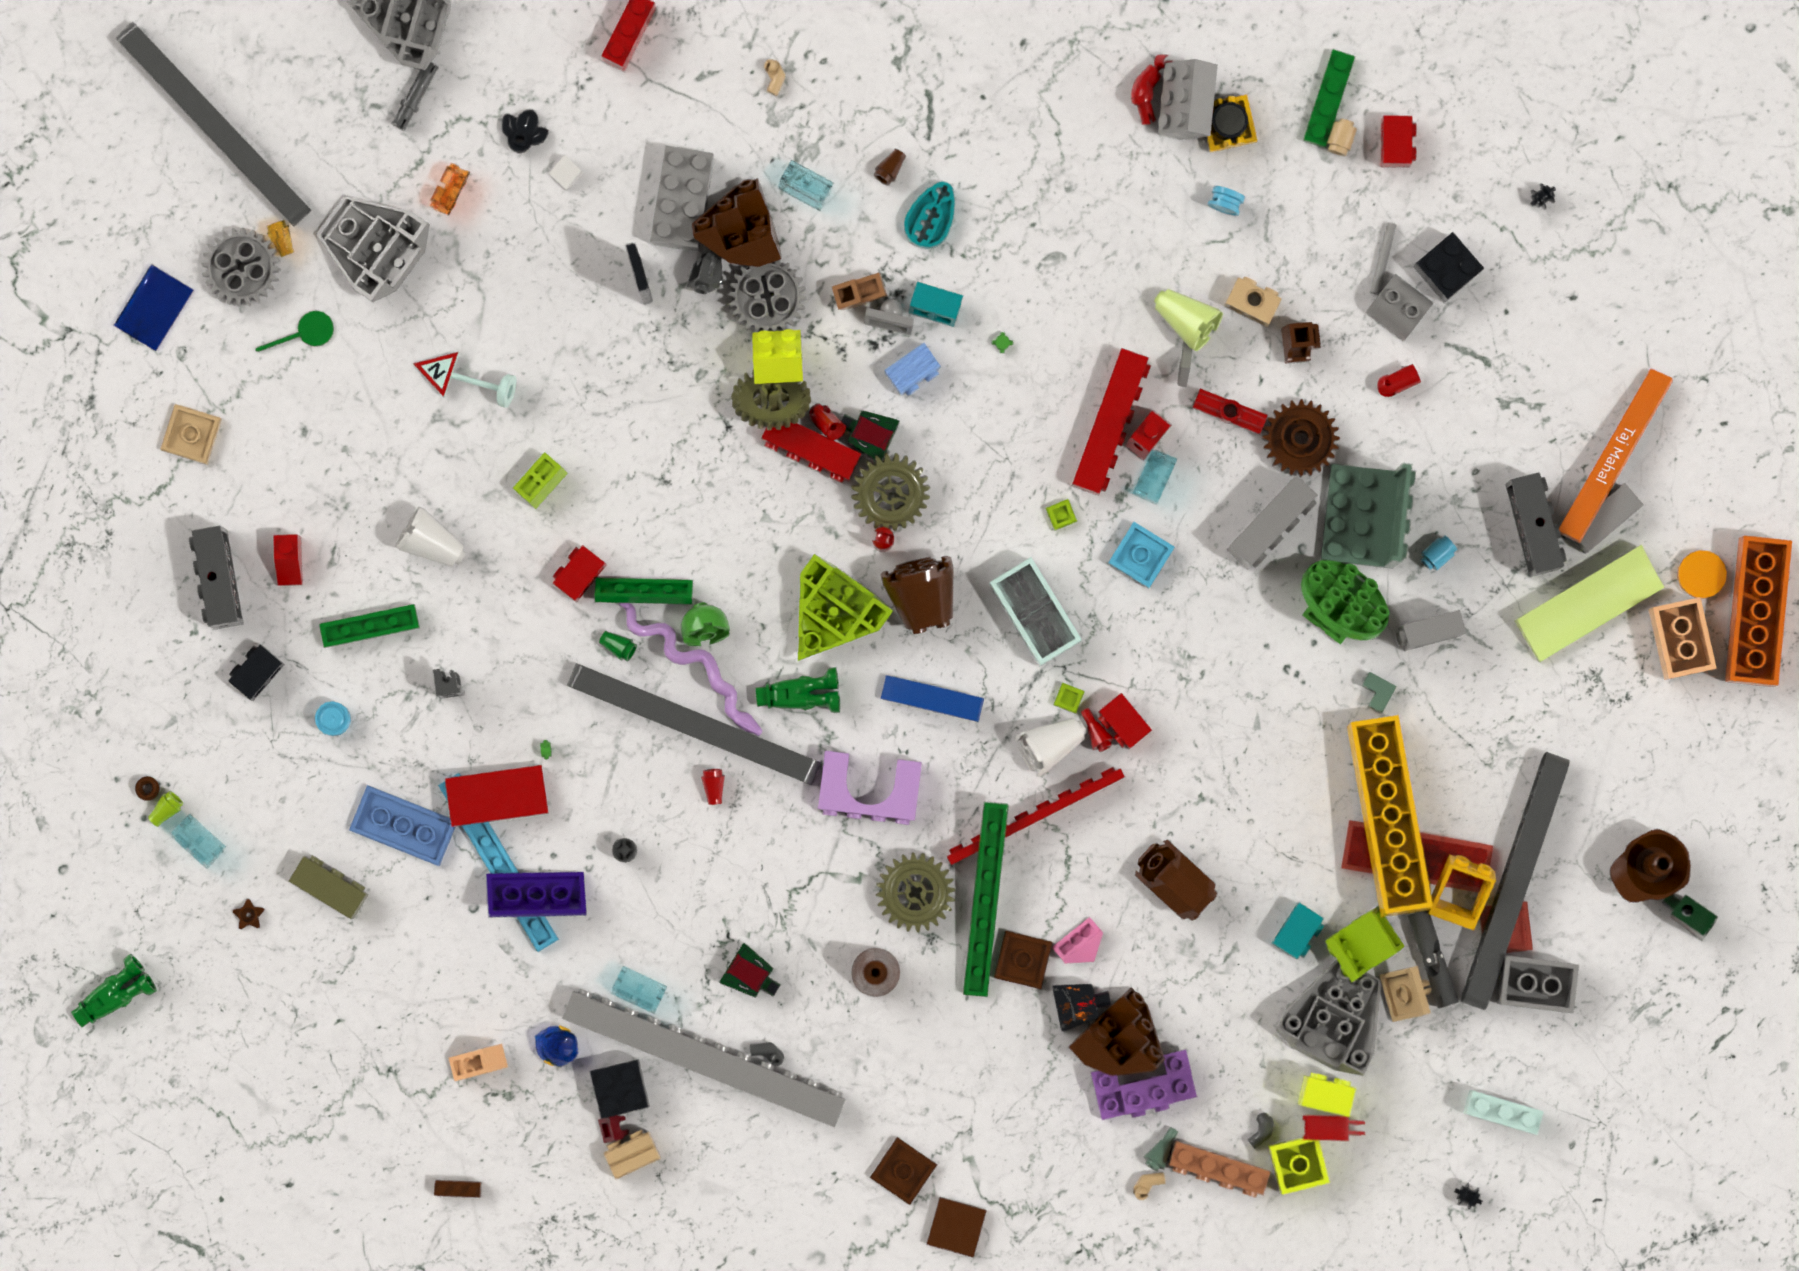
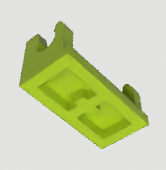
M544 452L515 484L513 489L531 506L537 509L568 473Z

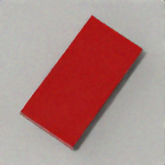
M542 765L445 778L451 827L548 814Z

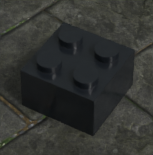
M1454 232L1448 235L1413 266L1444 303L1484 269Z
M639 1059L590 1071L601 1119L650 1107Z

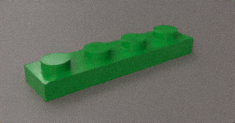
M1332 49L1303 142L1326 148L1356 56Z
M596 578L595 602L692 604L693 580Z
M415 604L319 624L324 648L420 628Z

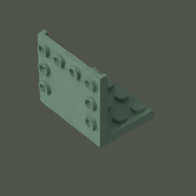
M1402 463L1395 471L1331 464L1321 560L1393 569L1407 557L1408 544L1404 543L1405 534H1409L1410 519H1407V509H1412L1413 495H1409V491L1415 483L1416 471H1412V464Z

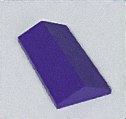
M584 872L486 874L488 918L586 916L587 914Z

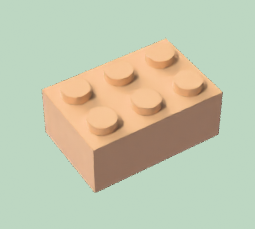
M1701 597L1648 609L1664 680L1717 668Z

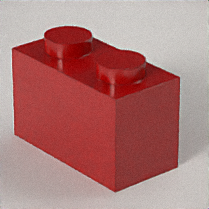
M1383 115L1381 119V167L1410 168L1412 161H1416L1417 150L1416 147L1412 146V137H1416L1417 124L1412 123L1413 116Z
M583 545L580 549L575 547L568 556L569 563L565 568L560 566L553 575L555 579L553 584L575 602L579 601L607 565Z
M1122 693L1098 712L1101 715L1098 720L1106 729L1111 728L1116 735L1113 738L1122 749L1125 746L1130 749L1152 731Z

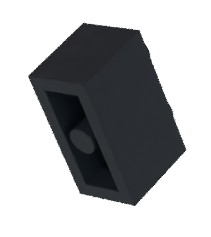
M261 644L258 647L254 645L245 655L248 659L242 665L237 664L229 674L231 678L228 682L251 701L257 698L285 665Z

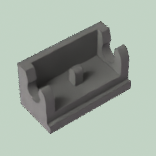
M433 669L437 697L443 699L465 695V691L461 687L460 676L457 672L450 670L451 677H446L444 671Z

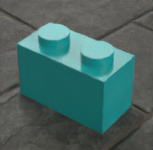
M1298 902L1271 944L1294 959H1298L1299 956L1304 958L1311 948V945L1308 943L1312 936L1318 937L1325 925L1322 924L1324 918Z

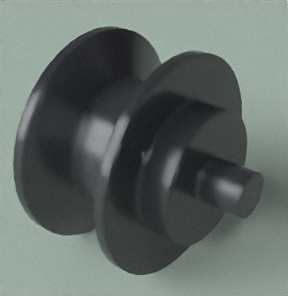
M1540 183V190L1538 192L1533 189L1531 190V206L1536 205L1538 208L1541 207L1546 210V203L1548 201L1553 204L1555 203L1554 191L1556 188L1554 186L1550 188L1548 185L1545 186Z
M1469 1183L1465 1186L1462 1185L1460 1189L1456 1188L1454 1191L1457 1193V1205L1464 1202L1467 1204L1468 1210L1472 1206L1475 1207L1477 1203L1481 1205L1483 1200L1479 1199V1188L1473 1191L1469 1189Z

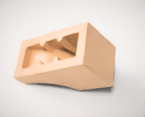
M502 1044L449 1058L454 1081L508 1067Z

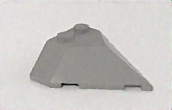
M451 0L347 1L401 65L423 71L426 70L438 53L451 8Z

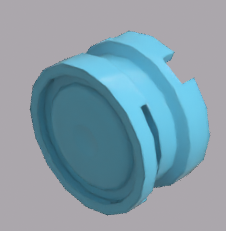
M1214 186L1212 190L1213 200H1209L1207 205L1219 212L1239 216L1240 211L1238 209L1240 204H1243L1245 196L1226 187Z
M334 701L326 702L316 711L315 723L324 734L337 736L343 734L349 728L351 716L344 705Z

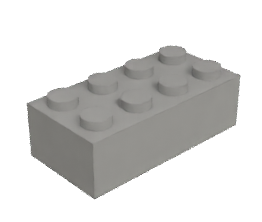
M665 146L650 238L652 245L699 252L701 243L693 236L692 223L706 212L714 164L713 153Z
M1296 475L1227 548V551L1247 570L1251 565L1256 568L1267 557L1264 553L1266 549L1269 548L1272 551L1284 539L1281 536L1282 532L1285 530L1289 533L1300 522L1297 518L1300 513L1306 515L1316 505L1317 502L1314 499L1317 494Z

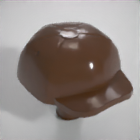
M1661 829L1651 830L1631 841L1627 845L1625 852L1613 862L1610 867L1611 880L1620 896L1628 902L1638 903L1649 899H1664L1681 890L1689 883L1691 870L1689 852L1684 844L1674 835Z

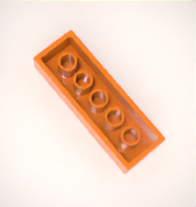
M1745 535L1738 540L1725 682L1776 687L1779 685L1792 550L1791 540Z

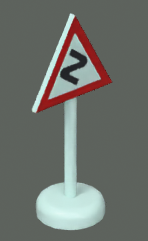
M459 352L413 363L443 397H445L451 378L497 391L496 400L501 407L507 408L514 397L517 383L516 376L506 374L500 381V384L496 385L453 373Z

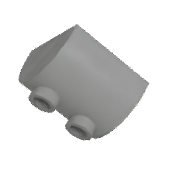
M1395 274L1367 309L1366 313L1404 342L1433 305V302Z

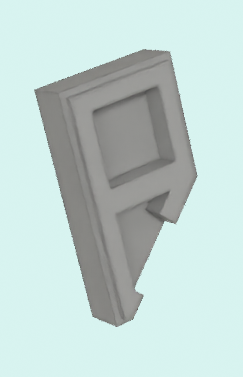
M1184 341L1177 381L1178 386L1187 387L1192 349Z

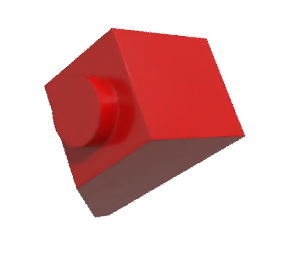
M298 534L273 535L274 563L278 586L303 585L301 536Z

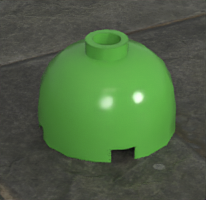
M705 602L695 604L684 615L681 622L684 644L689 646H701V641L710 640V644H715L724 640L730 634V627L725 613L720 608L707 605Z

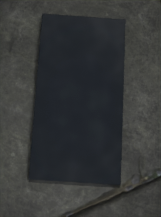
M634 243L627 244V252L643 304L652 303L653 299L637 246Z

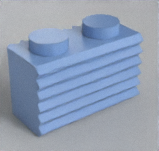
M922 343L885 369L884 373L901 396L905 393L909 396L919 389L918 384L925 379L927 382H930L939 375L938 370L941 366L926 344Z

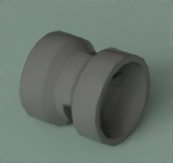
M628 838L618 839L612 846L613 856L620 862H631L637 855V846L634 841Z

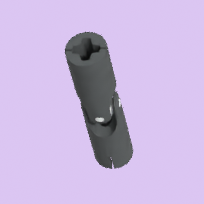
M1428 911L1408 915L1438 1008L1458 1003L1459 1000L1444 955L1440 950L1439 940L1431 915L1428 914ZM1435 963L1440 965L1439 973L1432 968V965Z

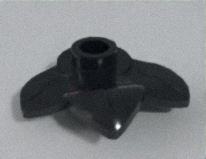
M533 109L523 111L517 118L506 113L502 119V132L508 137L509 148L516 153H524L531 146L542 144L548 136V129L538 127V116ZM517 138L524 139V141L521 143H518L515 140Z

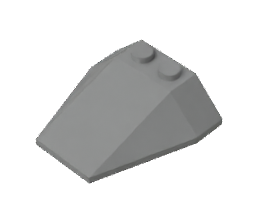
M344 195L316 235L353 289L371 302H375L396 292L425 253L430 224L412 211Z

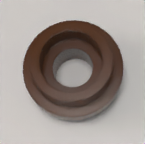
M149 776L140 778L135 785L137 796L145 801L155 799L160 791L158 781ZM146 784H150L152 786V791L150 793L144 792V786Z

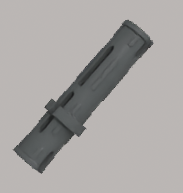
M431 62L425 71L420 70L405 100H401V107L392 121V125L403 131L406 130L414 112L417 113L419 110L417 106L439 68L437 65L433 66L434 63Z

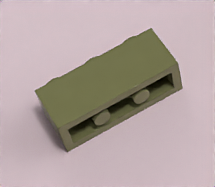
M311 855L310 858L303 856L289 882L346 917L354 919L369 895L364 892L366 887L355 880L352 883L344 880L345 874L333 867L331 871L322 866L324 862L314 855Z

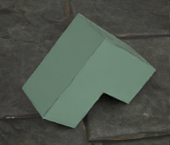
M1369 672L1362 684V687L1375 693L1368 707L1380 714L1383 713L1397 686Z

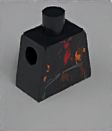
M1092 984L1052 986L1061 1031L1069 1030L1099 1018L1097 1008L1111 1005L1109 992L1094 993Z

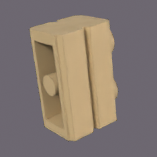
M639 1130L629 1135L631 1140L623 1144L618 1140L607 1145L608 1151L604 1152V1156L615 1179L661 1159L650 1132L643 1133V1130Z

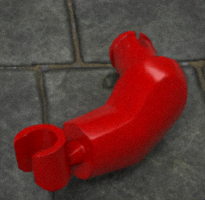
M1166 54L1157 55L1154 59L1155 66L1149 64L1134 81L1131 90V101L1138 108L1142 125L1151 124L1150 120L1152 122L1157 120L1151 101L1153 98V88L1162 77L1159 71L1165 69V63L1173 62V60L1165 61L1168 57Z

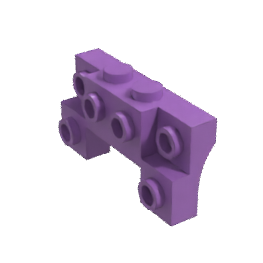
M1186 1049L1164 1054L1165 1060L1163 1063L1166 1074L1119 1085L1117 1076H1110L1100 1071L1090 1072L1101 1119L1105 1120L1125 1114H1131L1132 1118L1146 1115L1145 1110L1155 1108V1112L1170 1109L1169 1104L1197 1097Z

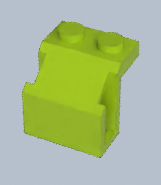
M1379 906L1355 919L1351 924L1339 930L1325 941L1329 953L1336 957L1341 965L1342 973L1351 982L1357 980L1368 970L1387 960L1405 947L1387 918L1380 917Z

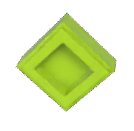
M1069 499L1046 508L1055 531L1077 522Z
M1062 682L1053 705L1076 714L1085 691Z

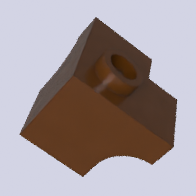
M1312 322L1293 323L1281 328L1285 364L1311 361V350L1321 348L1318 324H1312Z

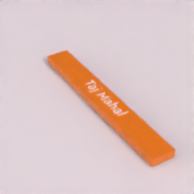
M1652 368L1650 369L1559 527L1561 535L1581 543L1671 386L1673 378Z

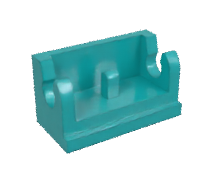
M917 282L908 313L954 327L963 295Z

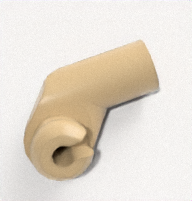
M769 59L764 63V69L771 79L766 92L777 96L785 80V73L778 61Z
M1164 1172L1142 1175L1134 1186L1133 1193L1136 1198L1145 1200L1152 1186L1165 1184Z

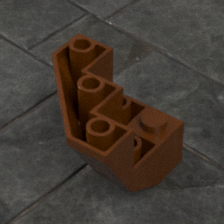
M758 178L742 181L692 223L694 238L731 264L760 267L782 259L775 226Z
M1132 987L1105 1010L1099 1018L1093 1021L1069 1046V1049L1085 1066L1110 1076L1151 1072L1156 1070L1165 1060L1149 1007L1142 995L1135 992Z

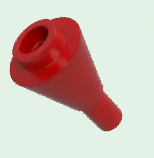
M1089 708L1081 711L1088 725L1087 729L1092 750L1103 752L1109 749L1114 738L1095 720Z

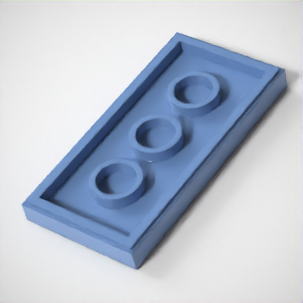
M367 785L349 831L440 866L456 827H451L449 817Z

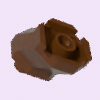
M1169 840L1163 841L1165 843L1163 845L1158 843L1152 844L1138 859L1137 864L1140 866L1139 872L1136 870L1135 876L1182 920L1187 918L1191 921L1196 920L1210 902L1216 899V884Z

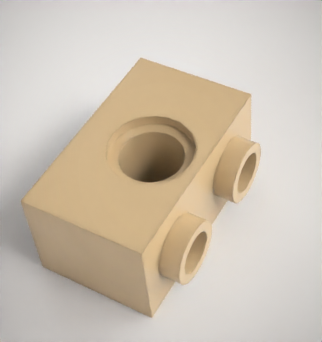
M1238 277L1224 306L1268 327L1282 298L1278 297L1279 293L1271 288L1266 287L1264 290L1256 286L1257 282L1248 277L1243 279ZM1249 295H1257L1260 298V304L1258 306L1250 305L1248 302Z

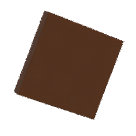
M1005 931L994 978L1042 989L1053 942Z
M897 1137L870 1178L911 1205L938 1164Z
M939 1197L926 1245L974 1258L987 1210Z

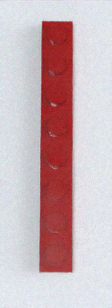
M1112 767L1102 772V778L1095 782L1090 778L1080 783L1081 789L1073 793L1071 789H1068L1058 794L1059 800L1053 803L1046 800L1036 806L1037 811L1031 814L1025 811L1015 816L1016 822L1008 826L1006 824L1005 838L1123 779L1125 776L1121 768L1115 770ZM980 834L971 838L972 844L963 847L961 843L949 850L950 855L947 856L950 865L978 852Z

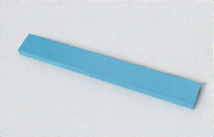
M458 773V774L454 775L453 777H458V776H461V775H460V773ZM444 781L438 786L447 800L446 786ZM489 822L463 826L491 874L519 873ZM545 916L517 917L537 952L559 940Z

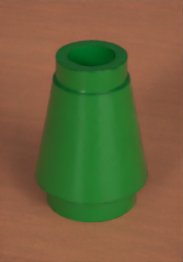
M605 631L599 640V644L603 645L620 661L624 659L628 662L637 648V644L633 643V639Z

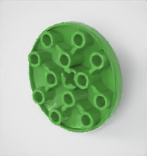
M1321 560L1313 563L1304 573L1301 580V589L1308 608L1302 616L1324 630L1328 636L1340 645L1346 637L1355 640L1374 639L1386 628L1390 612L1383 595L1378 589V584L1375 580L1367 578L1355 565L1332 560ZM1357 575L1360 576V577H1361L1362 579H1364L1365 581H1364V582L1361 581V580L1358 579L1356 576H1357Z

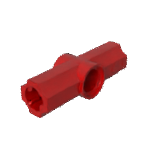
M1201 388L1192 407L1195 410L1221 419L1224 423L1236 425L1258 435L1261 434L1268 416L1241 405L1235 400L1223 398ZM1233 406L1236 409V416L1232 418L1225 416L1224 407Z

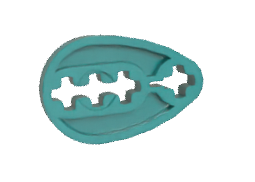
M938 182L924 191L906 214L904 220L905 234L908 240L919 248H935L942 244L949 234L954 217L955 199L953 188L948 182ZM943 187H946L949 196H944L937 204L939 193L936 190H942ZM936 209V214L939 217L933 218L931 221V225L934 228L927 229V240L923 239L921 242H918V236L915 234L916 232L921 233L923 230V225L920 223L928 220L926 211Z

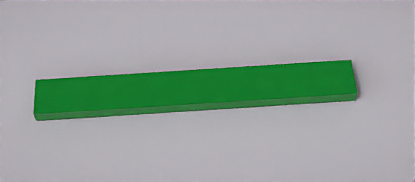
M983 802L963 995L988 997L1008 803Z

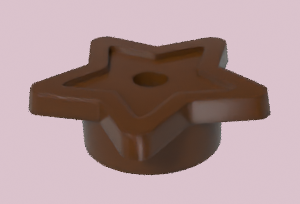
M246 899L242 908L233 910V913L239 918V929H243L248 925L260 928L259 916L264 912V908L254 907L251 900Z

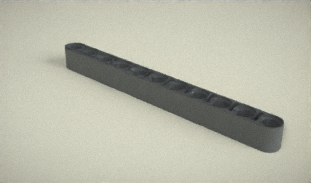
M134 22L116 37L119 43L294 227L312 211Z
M577 663L567 683L568 687L812 785L821 762Z
M1547 751L1541 759L1462 992V1003L1485 1010L1489 1004L1568 771L1569 759Z

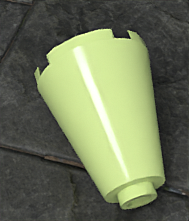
M1170 289L1165 292L1162 290L1154 300L1156 303L1155 309L1189 348L1194 351L1200 350L1210 340L1208 335L1212 330H1217L1223 317V313L1219 309Z

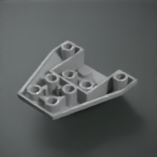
M1336 960L1287 1007L1276 1031L1293 1049L1335 1071L1363 1076L1374 1055L1381 980L1366 972L1360 978L1351 982L1342 973L1341 965Z

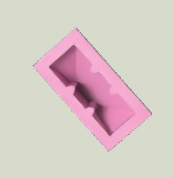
M1089 917L1052 948L1064 963L1094 962L1103 932Z

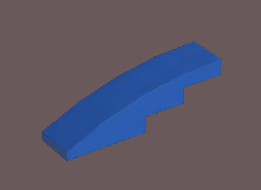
M886 675L880 698L979 722L984 698L888 675Z

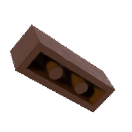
M435 1180L434 1196L481 1197L482 1182Z

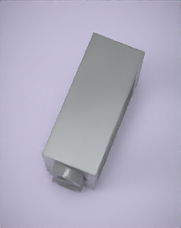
M1457 610L1404 624L1398 628L1399 632L1396 633L1399 647L1403 646L1404 651L1460 637L1466 634L1461 612Z

